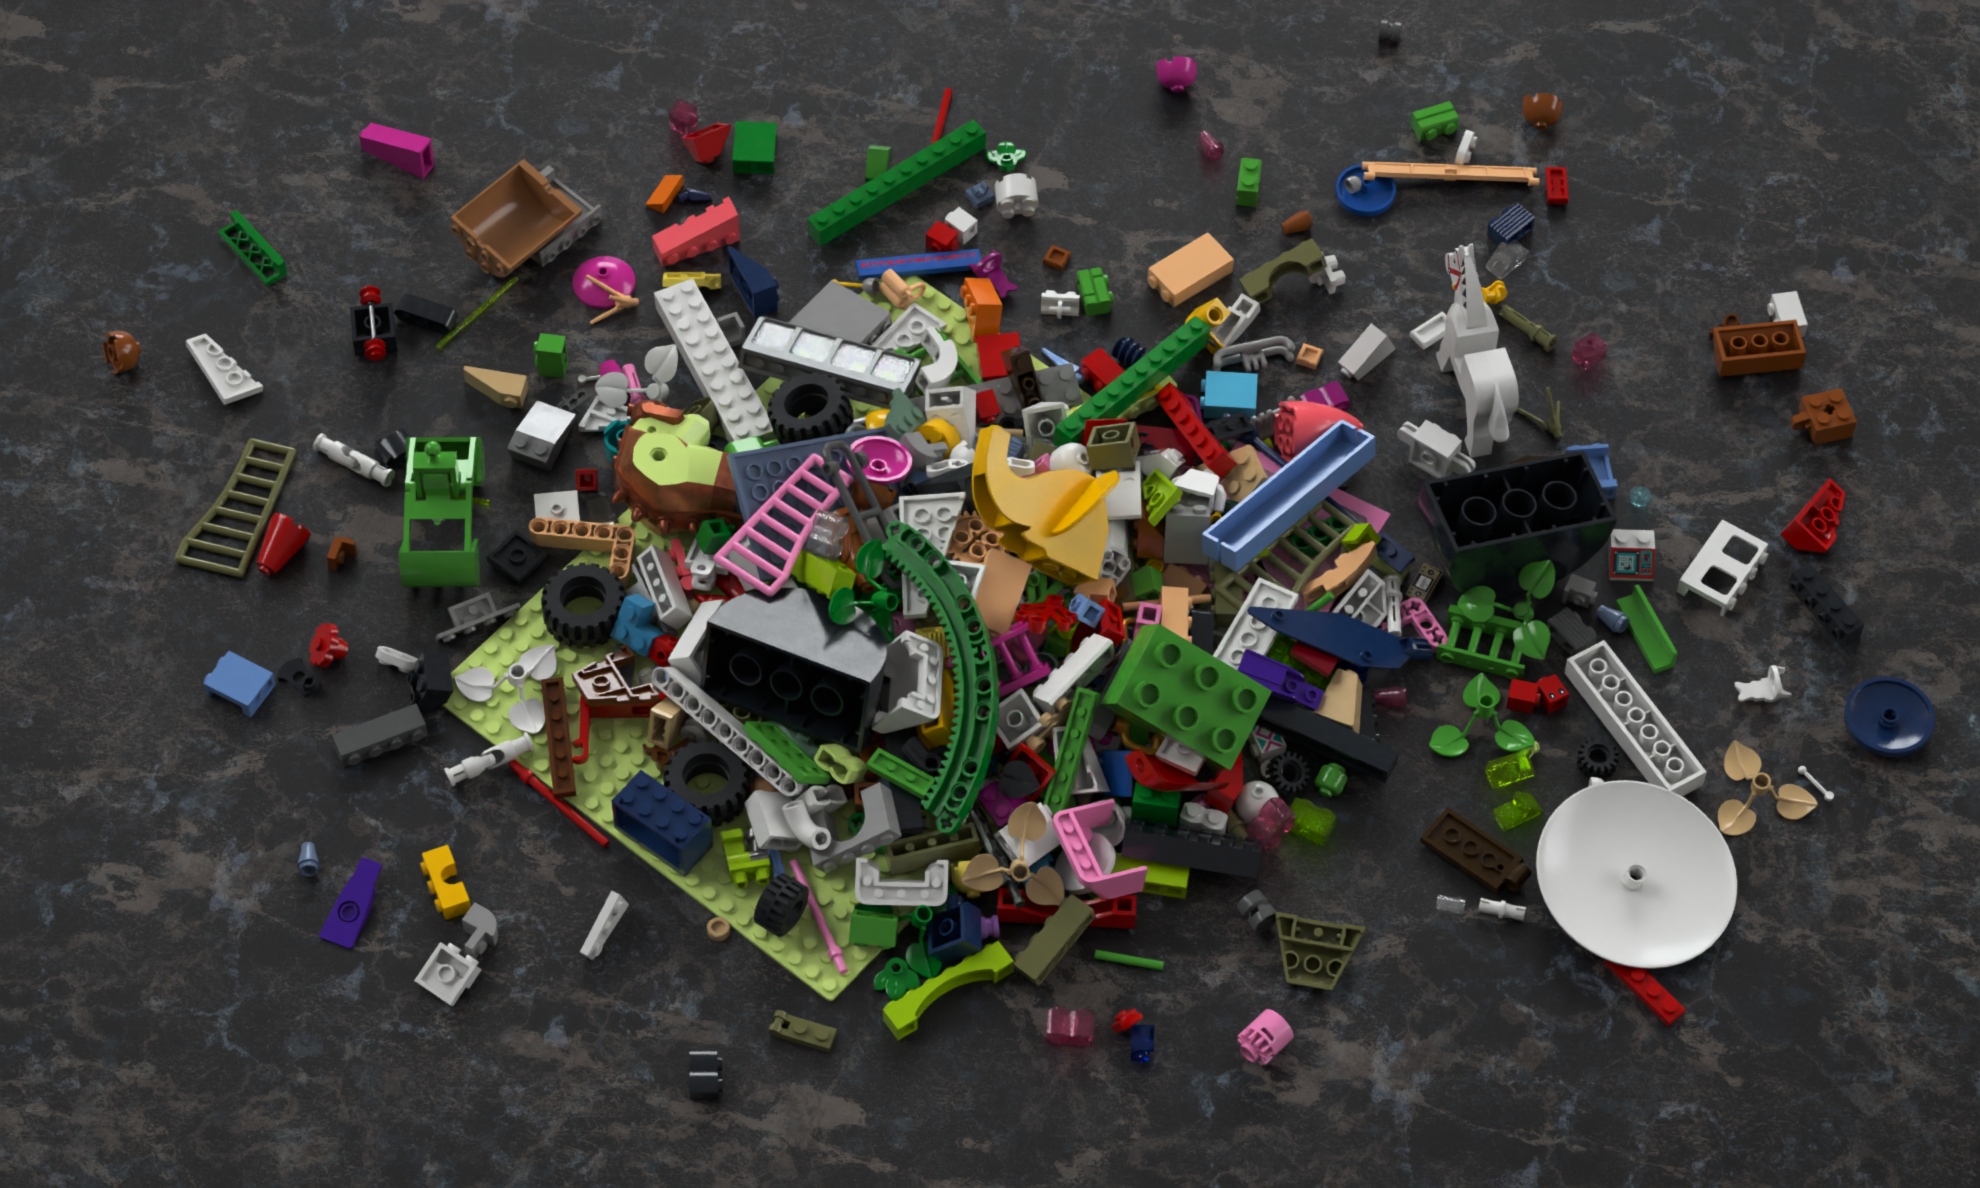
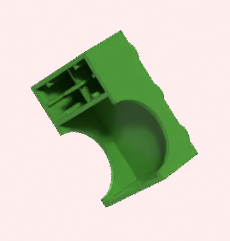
M1152 624L1141 626L1100 705L1144 731L1159 734L1184 746L1201 757L1207 763L1205 767L1212 771H1231L1272 691L1164 626Z

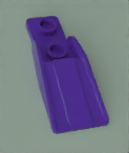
M1249 649L1244 651L1237 671L1271 690V696L1292 703H1298L1313 711L1318 709L1324 694L1323 690L1306 683L1305 677L1288 665Z
M365 857L360 859L353 877H350L319 933L320 938L348 949L353 948L375 898L376 888L374 884L382 869L381 863Z

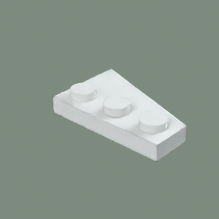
M611 891L580 950L584 957L592 961L595 956L600 954L606 939L629 906L620 894Z

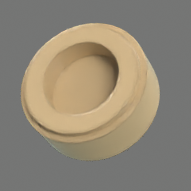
M722 917L711 919L707 924L708 936L714 941L725 940L730 934L729 922Z

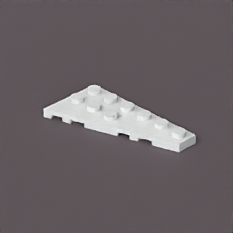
M965 492L900 496V522L905 525L908 524L917 530L946 558L966 494ZM923 543L918 544L915 550L921 548ZM936 560L933 563V566L938 565L940 563V560ZM902 573L904 619L926 618L930 608L928 600L918 587Z

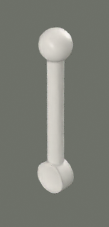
M581 375L578 377L579 384H585L587 381L599 380L601 376L586 377Z
M1805 766L1798 768L1799 774H1804L1825 795L1824 799L1826 801L1833 800L1834 794L1830 791L1827 792L1807 772Z

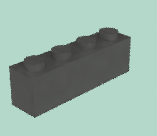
M417 704L332 734L334 747L343 767L356 765L362 760L377 757L383 752L398 749L402 745L420 741L423 737L428 736L426 724Z

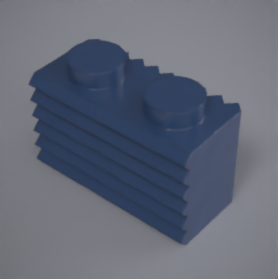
M1519 203L1512 207L1508 206L1499 218L1490 220L1487 225V236L1504 250H1507L1533 229L1535 216Z

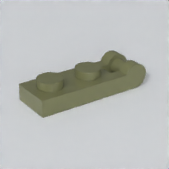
M782 1010L775 1011L773 1016L774 1022L770 1024L768 1029L770 1035L824 1052H830L837 1029L788 1015ZM786 1024L789 1025L788 1029L782 1028V1025Z

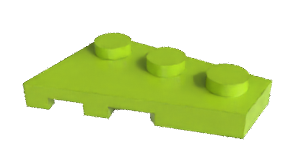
M1157 468L1142 483L1144 499L1148 502L1146 510L1150 513L1148 517L1149 523L1155 527L1172 506H1175L1180 501L1183 492Z

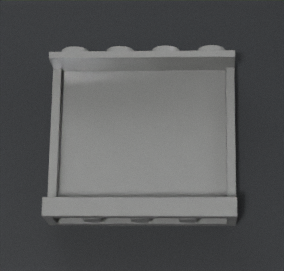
M549 165L539 173L549 180L550 185L554 189L558 188L580 207L582 214L530 257L542 267L548 262L553 261L560 252L568 249L576 239L583 237L586 231L596 226L602 219L601 205L598 204L594 208L556 179L555 170Z
M831 280L789 323L871 346L892 325L889 311ZM780 343V347L785 349L787 345ZM799 349L818 361L823 362L827 358V356ZM835 358L830 362L832 365L850 370L854 365L853 363Z

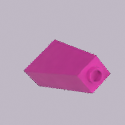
M370 123L360 133L359 139L362 150L422 179L425 178L435 165L432 142L428 137L375 123Z

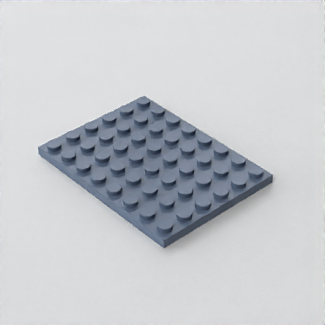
M883 427L728 454L726 458L744 523L760 509L812 454L815 453L822 457L821 450L824 444L835 440H842L851 446L855 441L864 437H891ZM840 449L830 451L833 461L839 463L840 469L851 475L853 479H857L847 466L844 452ZM814 464L808 470L814 476L836 488L831 475L825 476L822 473L821 467L817 464ZM803 478L794 485L821 503L829 496ZM903 479L895 483L883 485L889 487L888 492H891L892 489L897 490L892 506L899 503L900 496H905L902 492L904 487ZM853 483L847 488L850 495L852 493ZM788 492L781 499V501L808 518H811L816 511ZM841 496L814 527L802 549L833 555L840 560L827 534L824 533L822 521L825 517L829 521L832 519L830 513L846 507ZM773 507L767 513L768 516L800 535L805 527L776 507ZM759 521L753 528L780 547L791 552L795 543L768 525ZM748 537L753 553L783 571L786 560ZM756 565L760 581L766 582L777 579Z

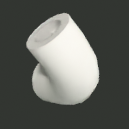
M795 800L782 807L791 831L804 845L818 850H823L829 846L831 841L830 832L826 828L817 826L812 821L803 800Z

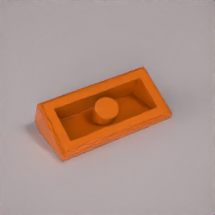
M665 175L645 206L664 214L684 185L683 176Z

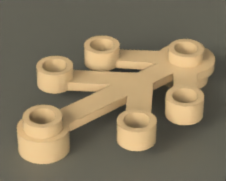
M1065 696L1061 697L1055 704V707L1060 711L1059 713L1051 715L1049 712H1045L1039 718L1038 722L1047 728L1039 736L1035 734L1030 736L1025 743L1034 753H1040L1045 747L1046 742L1043 739L1046 737L1050 741L1053 739L1052 728L1063 727L1067 724L1074 698L1068 700Z

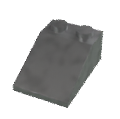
M536 401L515 430L507 450L511 458L551 472L575 421L576 414Z

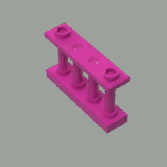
M1022 621L1016 622L1010 626V630L991 639L992 645L997 646L1011 674L1009 676L1010 679L1005 682L998 680L999 698L1052 672L1048 661L1044 663L1039 661L1025 631L1029 630L1028 621L1025 623ZM1016 635L1031 664L1030 670L1023 673L1021 670H1018L1005 643L1006 640ZM950 655V659L947 660L948 668L954 666L951 663L953 658Z

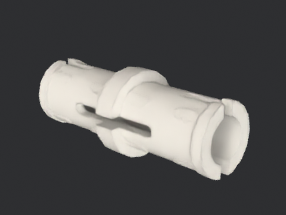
M1481 898L1478 912L1493 914L1501 919L1506 917L1523 921L1526 907L1511 905L1503 900L1498 902Z

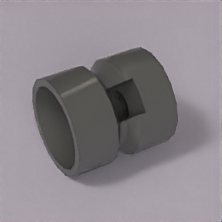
M1260 890L1248 893L1237 904V909L1245 919H1248V923L1255 933L1265 932L1277 922L1276 910L1271 904H1268L1267 898Z

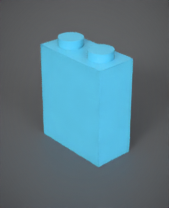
M1206 371V379L1201 380V392H1205V397L1201 396L1200 409H1204V418L1221 419L1225 413H1229L1232 416L1244 412L1250 421L1251 417L1256 414L1258 374Z

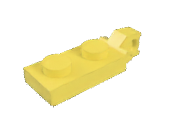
M705 272L663 273V287L668 288L693 278L698 289L701 286L708 287L711 290L721 288V274H705Z

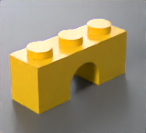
M445 845L422 853L423 862L420 863L423 875H428L430 881H427V885L431 895H436L437 899L434 900L437 912H442L445 920L467 913L471 906L463 882L456 884L444 882L448 877L457 874L449 846Z

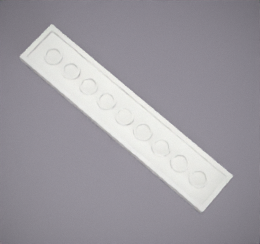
M1259 577L1213 656L1238 670L1246 649L1266 656L1279 632L1274 631L1249 615L1247 609L1250 606L1293 609L1299 599V594ZM1166 737L1155 754L1158 760L1193 776L1198 774L1204 763L1201 757Z

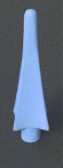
M1046 348L1041 349L1056 366L1070 363ZM1073 364L1077 381L1081 384L1084 381V377L1080 374V367Z

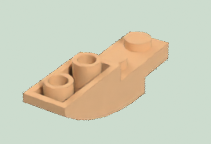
M1374 541L1363 543L1357 549L1340 555L1338 559L1334 560L1336 569L1328 570L1314 580H1308L1300 591L1305 604L1328 592L1337 597L1356 583L1371 566L1378 554Z

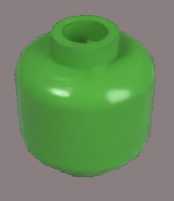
M1335 763L1323 765L1314 782L1316 787L1319 788L1318 792L1328 798L1331 795H1340L1348 780V776L1345 773L1346 770Z

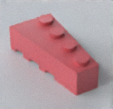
M729 196L722 200L724 203L715 208L711 205L705 208L707 212L697 217L693 214L682 225L679 226L676 223L652 236L653 249L662 267L675 264L687 258H693L698 254L713 251L716 248L733 244L740 240L739 215Z

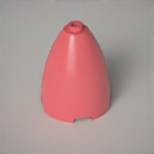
M1281 401L1279 403V414L1274 415L1273 423L1274 444L1281 451V457L1288 463L1341 419L1356 426L1357 431L1359 429L1363 430V424L1349 413L1332 406L1307 401Z

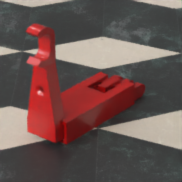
M658 692V702L588 706L581 695L579 739L573 741V746L576 749L583 748L584 750L582 756L575 755L572 758L573 763L581 765L588 760L590 718H650V710L668 696L663 692Z

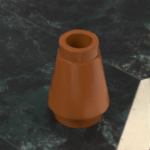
M1301 210L1281 223L1285 235L1309 230V227L1313 226L1312 218L1307 210L1304 212Z

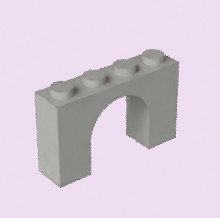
M879 782L860 791L865 811V820L861 830L850 840L840 842L835 818L825 811L821 810L810 816L817 826L826 828L831 835V841L827 848L823 850L810 848L814 867L824 873L833 872L836 868L846 863H851L856 858L865 854H870L883 845L891 844L894 840L901 837L893 795L889 788Z

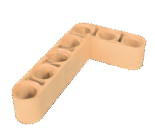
M534 518L530 521V540L538 546L612 553L609 565L610 574L613 572L617 576H621L619 581L622 582L624 589L629 586L632 573L631 565L634 562L636 551L635 531L633 528L624 525L551 518Z

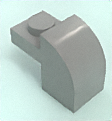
M919 431L905 433L898 441L911 454V468L921 472H926V465L941 462L948 450L945 442L928 444Z
M474 902L463 917L462 923L464 931L472 935L465 944L466 956L469 955L476 959L479 954L481 955L485 951L487 943L493 947L496 946L498 929L492 912Z

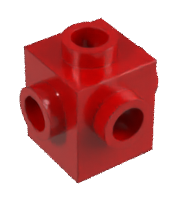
M667 634L654 638L647 657L658 663L659 667H671L668 658L679 639Z

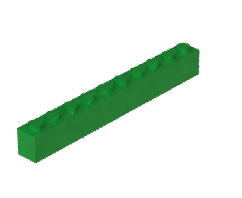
M974 119L807 218L808 234L820 247L986 148V132Z
M1196 316L1191 318L1055 426L1053 444L1057 447L1071 442L1082 445L1086 420L1115 419L1208 345L1211 326Z

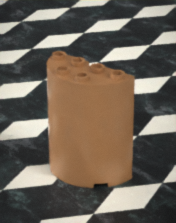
M523 159L451 216V231L458 237L465 248L467 257L471 261L475 260L486 274L491 273L497 277H506L577 220L582 214V209L558 188L554 189L550 185L549 180Z

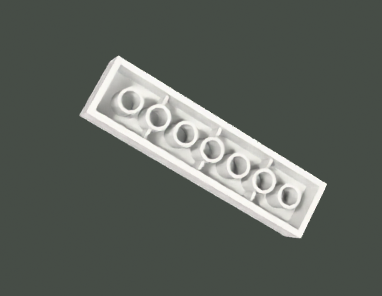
M1605 640L1567 659L1566 676L1650 784L1663 787L1669 792L1672 791L1680 796H1684L1703 786L1706 770Z

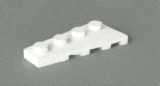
M206 333L186 340L188 350L224 405L263 391V385L260 382H255L251 378L250 373L246 370L243 371L232 357L229 358L224 354L223 349Z

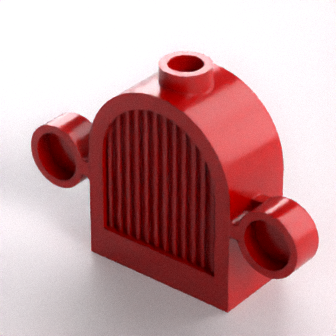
M1103 598L1098 604L1106 610L1096 627L1093 628L1082 621L1079 622L1072 638L1073 652L1075 653L1079 649L1080 643L1086 637L1090 638L1094 633L1110 639L1115 648L1125 638L1121 607ZM1113 660L1105 668H1109Z

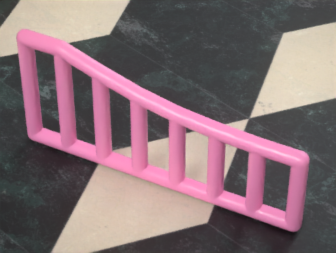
M815 453L787 479L713 557L715 563L768 597L774 596L788 581L807 538L827 510L841 496L837 487L833 488L808 472L814 464L820 467L824 464L823 458ZM840 469L839 473L848 488L854 479L851 475ZM803 478L829 496L821 503L794 485ZM788 492L816 511L811 518H808L781 501L782 497ZM773 507H776L805 527L800 535L768 516L767 513ZM761 521L795 544L791 552H788L753 528ZM747 535L786 560L783 571L748 550L739 542ZM733 550L777 579L769 587L725 557Z

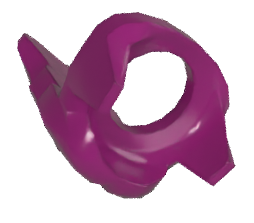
M992 249L991 253L975 265L968 264V266L978 278H989L996 293L1003 299L1007 293L1016 291L1018 287L1010 283L1003 274V270L1000 268L1002 255Z

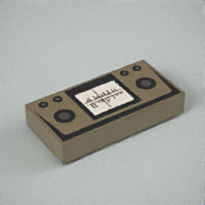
M1423 563L1407 590L1404 599L1419 598L1426 605L1441 580L1444 571Z

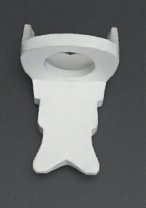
M1770 666L1768 677L1762 678L1760 681H1751L1750 683L1735 682L1734 685L1740 693L1738 700L1740 702L1747 700L1774 702L1781 698L1791 697L1792 694L1782 688L1779 674L1785 672V667Z

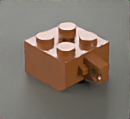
M1842 388L1801 397L1798 408L1800 412L1798 415L1791 417L1790 425L1792 430H1808L1815 444L1853 437L1857 421Z

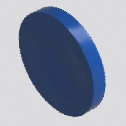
M1362 164L1354 165L1344 170L1337 179L1335 194L1337 201L1345 210L1352 214L1366 217L1379 215L1391 207L1396 193V185L1392 177H1375L1374 181L1364 180V172L1368 171L1362 170ZM1350 176H1357L1362 181V187L1359 191L1350 194L1345 187L1344 180Z

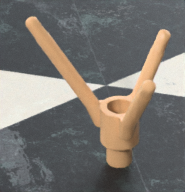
M586 275V279L613 294L609 296V299L615 300L616 305L615 308L591 320V325L624 308L638 306V298H631L629 295L621 294L590 275Z

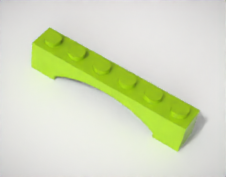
M999 941L994 944H987L977 954L965 957L955 967H948L938 977L928 979L916 990L911 989L899 1000L889 1002L883 1008V1021L897 1040H900L918 1029L917 1021L919 1017L938 997L953 988L970 982L992 980L996 983L1014 972V961Z

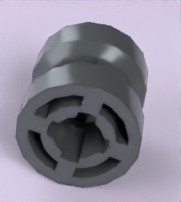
M1382 19L1378 39H1391L1392 42L1399 43L1402 23H1390L1388 20Z

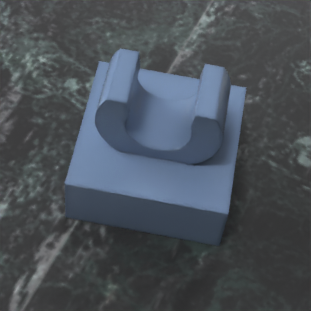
M984 181L965 190V196L976 209L994 200V194Z

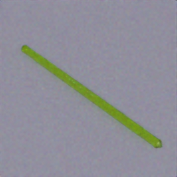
M513 277L436 345V349H440L518 281V277Z

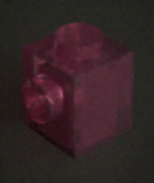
M680 99L676 101L669 112L670 129L685 135L690 134L699 119L697 106Z
M1594 331L1574 343L1573 359L1584 369H1587L1605 359L1607 345Z

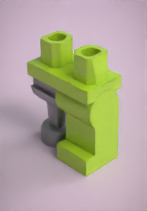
M741 828L721 832L722 847L730 882L734 883L737 890L748 887L747 880L756 878L757 885L759 886L769 884L771 867L768 852L765 849H759L753 829L745 833L747 843L752 846V851L745 852Z

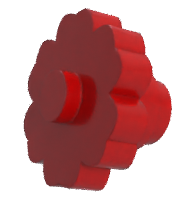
M322 623L316 629L309 649L311 653L310 662H312L313 666L327 667L333 659L345 658L348 651V643L337 637L339 630L336 625Z

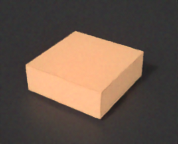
M1303 343L1297 356L1296 364L1316 370L1323 355V349Z

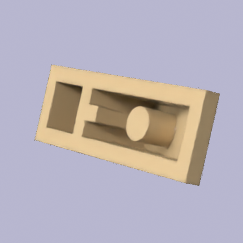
M464 366L463 371L466 383L502 406L522 409L528 391L527 376Z

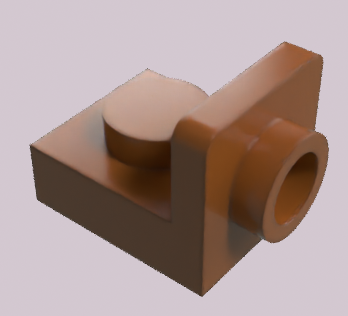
M335 536L327 555L328 569L337 571L339 564H343L346 554L356 556L358 553L356 542L347 537Z

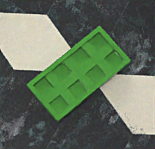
M747 721L743 726V729L749 734L748 737L752 741L759 743L763 747L764 753L774 757L778 761V766L793 775L792 779L797 783L827 784L831 779V776L825 770L821 769L810 756L774 723Z

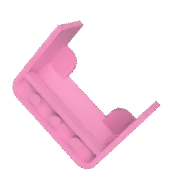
M1114 799L1059 811L1054 815L1052 822L1053 829L1079 883L1103 899H1112L1141 892L1148 870L1146 866L1103 876L1090 849L1089 843L1093 837L1091 828L1110 824L1115 803Z

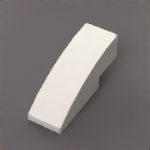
M1244 294L1239 296L1232 307H1228L1231 314L1211 331L1224 347L1230 346L1260 312V304ZM1209 340L1211 344L1216 346L1212 340Z

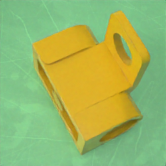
M1215 298L1196 308L1188 316L1185 323L1196 316L1211 326L1212 330L1220 325L1231 312L1218 298ZM1210 331L1209 340H1212L1216 347L1211 346L1209 342L1205 347L1210 353L1215 354L1224 345Z

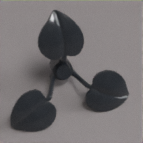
M1020 760L1008 762L1003 768V774L994 771L993 765L989 762L984 779H989L992 775L1001 777L998 789L1005 796L1011 798L1025 797L1040 788L1033 770L1025 762ZM967 791L960 793L958 799L964 798Z

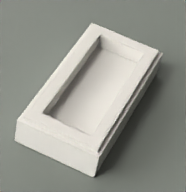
M1442 311L1411 331L1410 337L1423 350L1444 337L1447 315Z

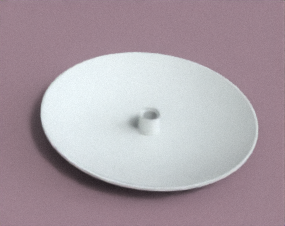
M1618 780L1584 788L1566 799L1553 812L1539 839L1536 853L1537 879L1543 899L1550 913L1573 940L1605 960L1627 967L1646 969L1665 968L1684 963L1711 947L1721 936L1732 917L1737 897V876L1733 857L1726 841L1714 823L1698 807L1684 797L1672 791L1669 792L1663 787L1646 782Z

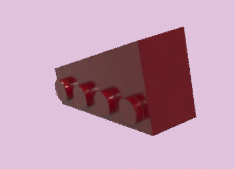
M1136 425L1138 432L1149 434L1146 437H1140L1142 445L1146 443L1153 444V450L1164 448L1172 450L1174 448L1183 455L1182 458L1186 462L1175 476L1184 475L1189 469H1192L1197 452L1179 429Z

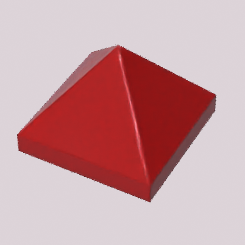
M576 469V490L598 491V469Z

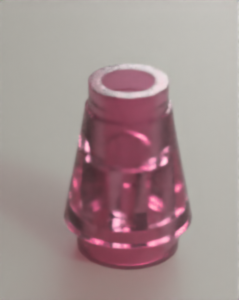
M1204 131L1199 135L1198 139L1205 156L1211 160L1219 159L1224 153L1223 144L1208 131Z
M1395 686L1375 689V702L1399 708L1406 706L1407 688Z

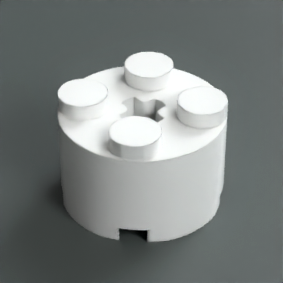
M1015 173L1004 176L1001 182L996 181L997 210L1002 214L1003 218H1012L1016 214H1023V216L1027 217L1035 214V209L1038 207L1036 180L1032 176L1031 180L1027 178V174Z

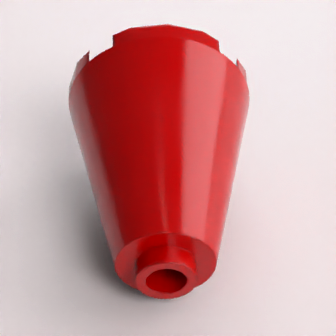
M280 513L273 514L256 562L259 566L258 570L267 576L270 574L275 575L309 540L311 536L309 530L300 523L297 526L292 522L293 519Z

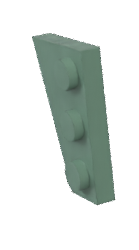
M897 387L892 392L893 400L889 404L891 409L886 415L883 429L892 439L899 441L903 434L913 432L927 419L923 416V412Z

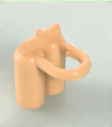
M888 269L882 274L881 279L883 282L879 286V290L897 308H902L904 311L908 309L911 301L921 297L926 290L924 282H918L909 287L892 269ZM921 287L920 291L917 294L911 295L912 291Z

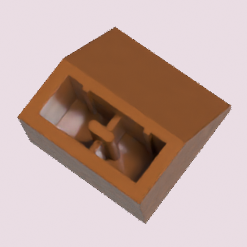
M1142 500V518L1134 519L1133 549H1137V557L1163 558L1165 520L1162 518L1155 527L1149 523L1148 517L1150 513L1146 510L1148 503Z

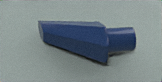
M686 188V192L677 195L679 202L690 200L691 203L712 201L709 193L691 188Z

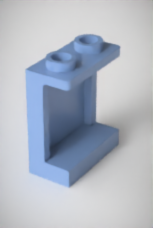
M1596 443L1593 445L1566 447L1565 454L1585 451L1607 499L1615 498L1618 485L1617 480L1613 479L1608 457L1609 445Z
M228 651L224 657L218 660L216 668L205 677L203 683L207 695L211 696L215 693L241 706L243 714L250 718L276 685L272 672L231 651Z

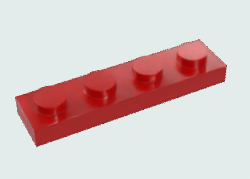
M1608 960L1604 961V964L1667 1026H1670L1685 1014L1686 1009L1644 968L1627 967Z

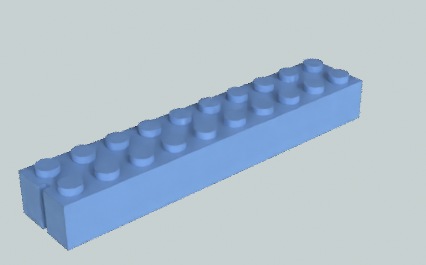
M1342 419L1203 532L1202 553L1217 562L1221 560V564L1237 572L1376 456L1375 436L1362 429L1357 431L1356 426Z

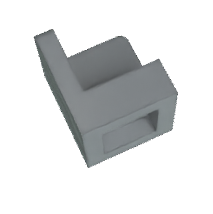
M737 311L717 319V323L730 347L745 343V326Z

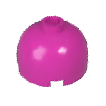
M1173 57V61L1167 62V58L1162 59L1156 63L1157 78L1162 86L1172 89V92H1182L1196 78V61L1194 62V59L1189 57Z

